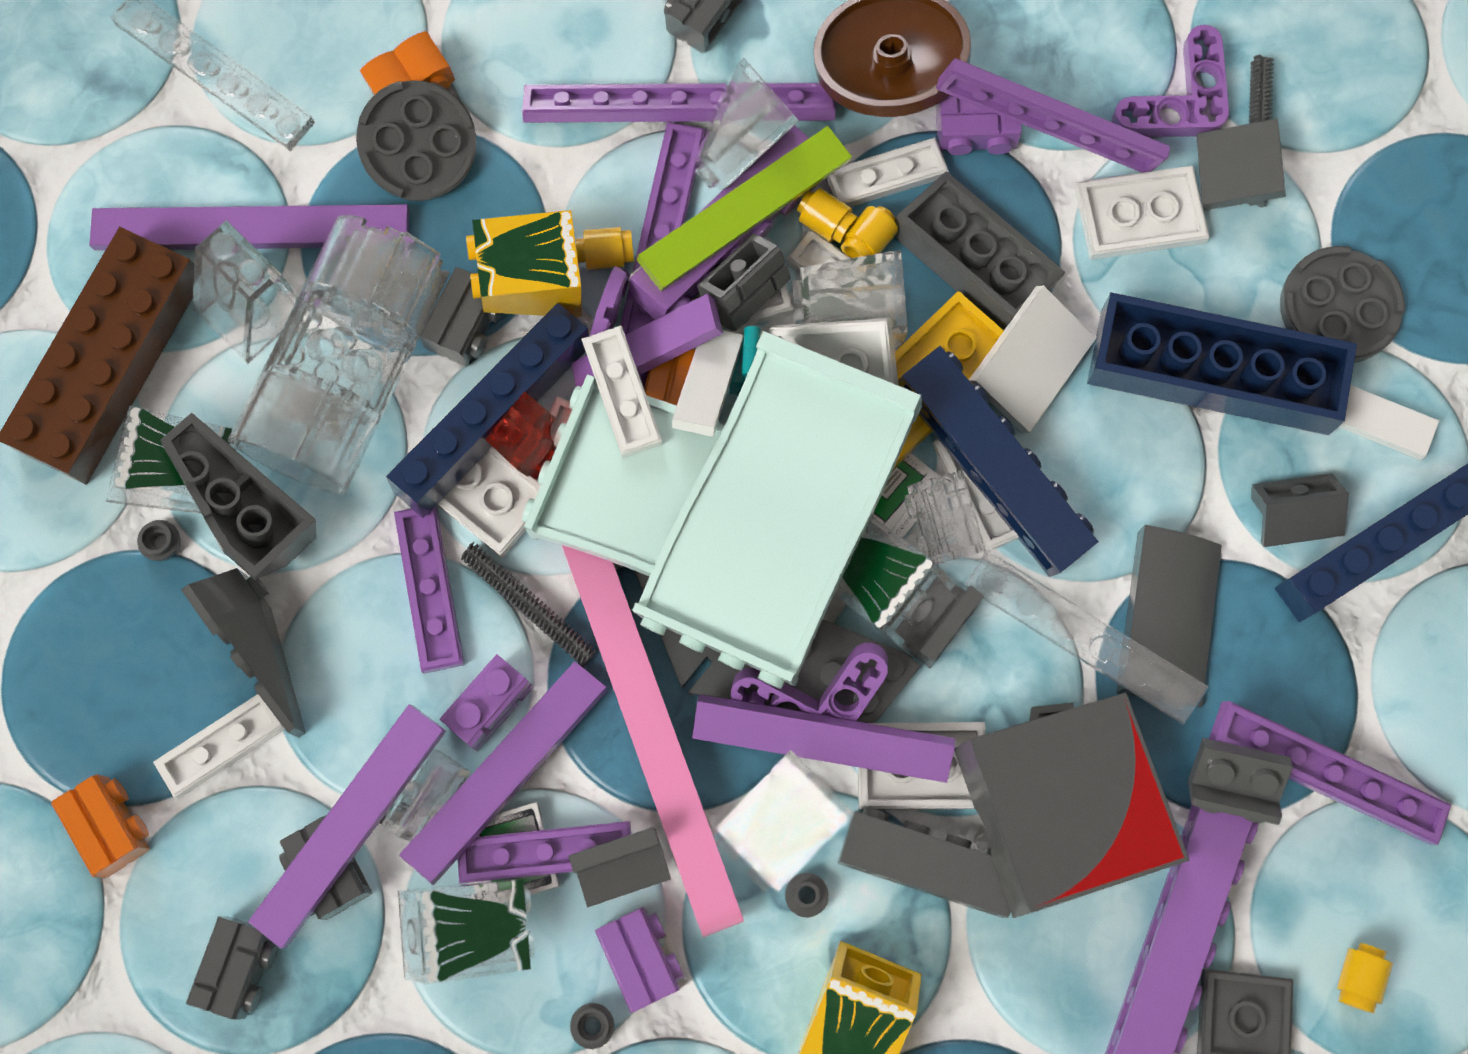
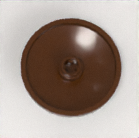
M848 0L837 7L824 20L817 32L813 49L815 71L825 92L847 109L875 117H898L918 113L940 103L949 96V94L939 91L936 87L939 76L954 58L970 64L971 38L969 29L958 10L945 0Z

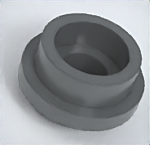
M155 520L142 527L138 534L137 545L141 554L152 561H165L178 551L181 539L179 531L174 525L164 520ZM165 535V544L160 548H155L157 537Z
M802 873L793 877L785 890L787 906L794 914L800 917L807 918L818 915L824 910L828 902L829 895L826 884L820 877L811 873ZM808 886L814 890L815 899L812 903L805 904L800 901L798 893L802 887Z
M588 1003L578 1008L570 1022V1031L573 1039L578 1045L587 1049H597L604 1046L611 1039L615 1028L611 1012L605 1006L598 1003ZM589 1017H595L601 1023V1029L597 1034H589L585 1029V1022Z

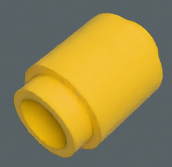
M822 188L817 189L814 193L809 190L797 207V211L801 213L799 222L829 242L835 240L843 244L844 235L858 219V216L852 213L853 209Z
M882 206L866 207L844 235V243L841 245L842 252L862 266L875 261L898 232V227L894 222L895 216Z
M621 227L583 230V238L576 239L578 263L586 262L587 270L614 268V266L625 267L624 263L634 262L631 230L621 231Z
M1359 943L1358 950L1348 948L1336 988L1341 991L1338 999L1339 1002L1372 1014L1375 1013L1377 1004L1382 1005L1393 967L1392 962L1385 960L1386 951L1364 943Z

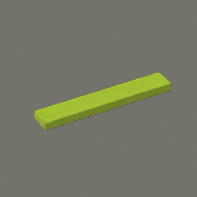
M826 126L638 255L636 260L662 292L849 163L852 156L829 126Z

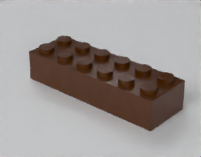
M119 226L2 427L0 442L39 463L87 485L205 275L189 258Z

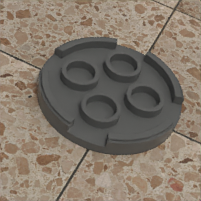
M399 81L378 91L365 105L358 120L356 133L358 155L369 177L387 193L409 201L433 200L453 191L469 173L476 153L475 126L464 104L446 88L433 82Z
M1332 246L1310 253L1293 268L1281 290L1280 311L1286 329L1357 343L1354 363H1358L1377 355L1393 341L1399 330L1402 315L1405 313V300L1398 279L1380 259L1376 261L1368 255L1351 250L1348 246Z

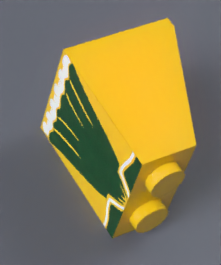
M571 210L472 220L474 235L466 236L469 260H477L478 273L470 274L473 299L481 298L483 312L545 316L559 303L575 317H582L581 282Z
M840 941L799 1047L798 1054H899L917 1013L922 974Z

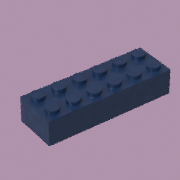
M1110 292L1101 309L1087 384L1330 435L1345 421L1357 343Z

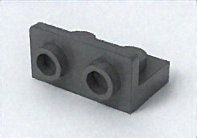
M1202 738L1188 778L1191 804L1210 813L1223 812L1244 817L1254 823L1267 822L1279 825L1282 819L1279 802L1293 768L1291 758Z

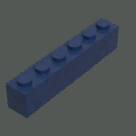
M557 303L386 476L393 493L424 518L489 452V449L572 366L571 363L578 360L586 352L582 339L589 337L588 327Z
M940 345L898 379V385L921 395L922 408L919 416L983 496L995 508L1008 527L1015 531L1020 542L1045 573L1051 577L1063 572L1099 542L1093 535V526L1085 516L1074 512L1066 502L1068 497L1064 489L1055 481H1049L1040 469L1042 465L1038 457L1030 449H1024L1014 437L1015 430L1007 419L1002 416L998 417L988 405L989 398L985 391L979 385H972L962 373L963 366L959 359L952 352H945Z
M1468 464L1275 587V590L1298 622L1317 613L1468 515Z

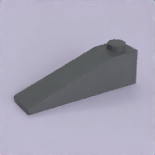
M193 413L189 414L160 439L162 446L223 553L254 580L286 567L316 539V519Z
M238 568L188 584L182 588V592L213 635L217 634L225 644H232L234 649L230 651V658L250 679L255 676L258 680V683L254 685L256 692L289 734L298 738L304 735L306 731L273 612L264 599L269 592L261 580H254L251 576L249 577Z

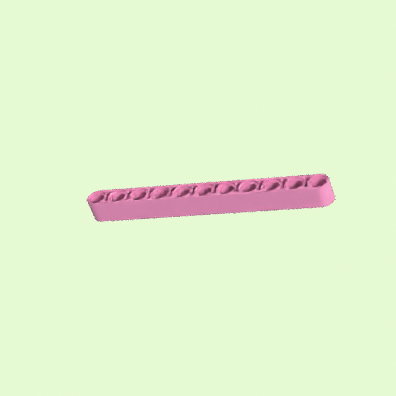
M562 545L702 936L706 937L744 922L743 916L615 566L611 561Z

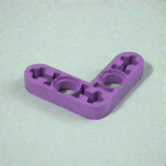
M1199 25L1190 31L1183 46L1187 95L1126 97L1116 106L1112 115V123L1147 137L1196 136L1197 133L1221 129L1228 118L1229 105L1223 40L1220 32L1210 25ZM1198 40H1203L1204 45L1209 46L1205 54V60L1200 61L1203 56L1202 46L1196 44ZM1208 73L1213 76L1216 85L1211 88L1202 87L1198 84L1196 75ZM1207 100H1211L1209 104L1210 115L1216 116L1213 122L1208 121L1206 115H1202L1206 108ZM1167 108L1175 110L1179 114L1180 122L1167 124L1161 119L1160 111ZM1149 110H1152L1151 119L1150 116H1146ZM1126 111H1132L1133 117L1138 118L1136 123H1130L1129 117L1124 116Z
M862 643L857 645L851 651L819 701L785 682L782 689L772 686L758 679L759 670L745 668L734 677L731 699L764 705L765 699H769V694L774 693L769 704L771 707H776L784 701H790L799 707L800 712L857 721L888 673V656L885 650L877 644ZM870 659L875 660L876 668L869 667L863 675V682L860 681L858 676L861 671V662L867 663ZM751 684L758 686V691H753L750 695L743 692L744 687L748 688ZM842 689H849L854 691L859 699L855 704L842 705L836 701L834 696Z

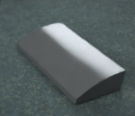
M947 171L904 208L894 220L898 227V232L894 238L954 290L961 292L1003 330L1006 329L1036 286L1044 285L1051 291L1066 273Z
M1144 525L1138 531L1116 693L1122 694L1126 692L1127 695L1196 708L1202 707L1221 544L1194 535L1150 525Z

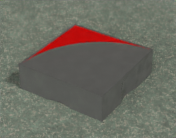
M1126 692L971 738L954 749L973 806L986 828L990 841L991 857L1012 918L1027 915L1190 861Z

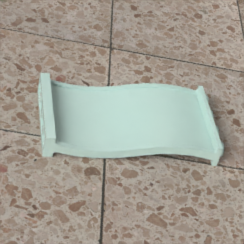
M763 331L756 345V355L733 409L666 538L640 601L635 603L632 611L643 618L640 625L662 636H664L666 629L681 635L680 644L700 653H703L705 646L721 653L718 661L742 671L745 664L760 671L758 679L782 689L784 682L792 686L797 684L798 675L820 623L879 502L912 424L919 415L922 408V400L920 394Z
M587 374L582 387L577 386L573 391L569 406L572 412L567 424L561 423L556 432L554 446L557 448L552 460H546L540 470L538 484L541 486L535 499L530 498L525 506L522 521L525 523L524 528L533 539L539 540L541 538L650 576L666 538L725 425L718 422L713 437L672 428V418L676 405L646 395L663 445L622 458L595 377Z

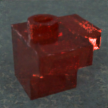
M524 391L485 440L519 472L527 477L530 475L537 480L544 462L552 460L557 448L554 446V440L551 438V427L556 417Z

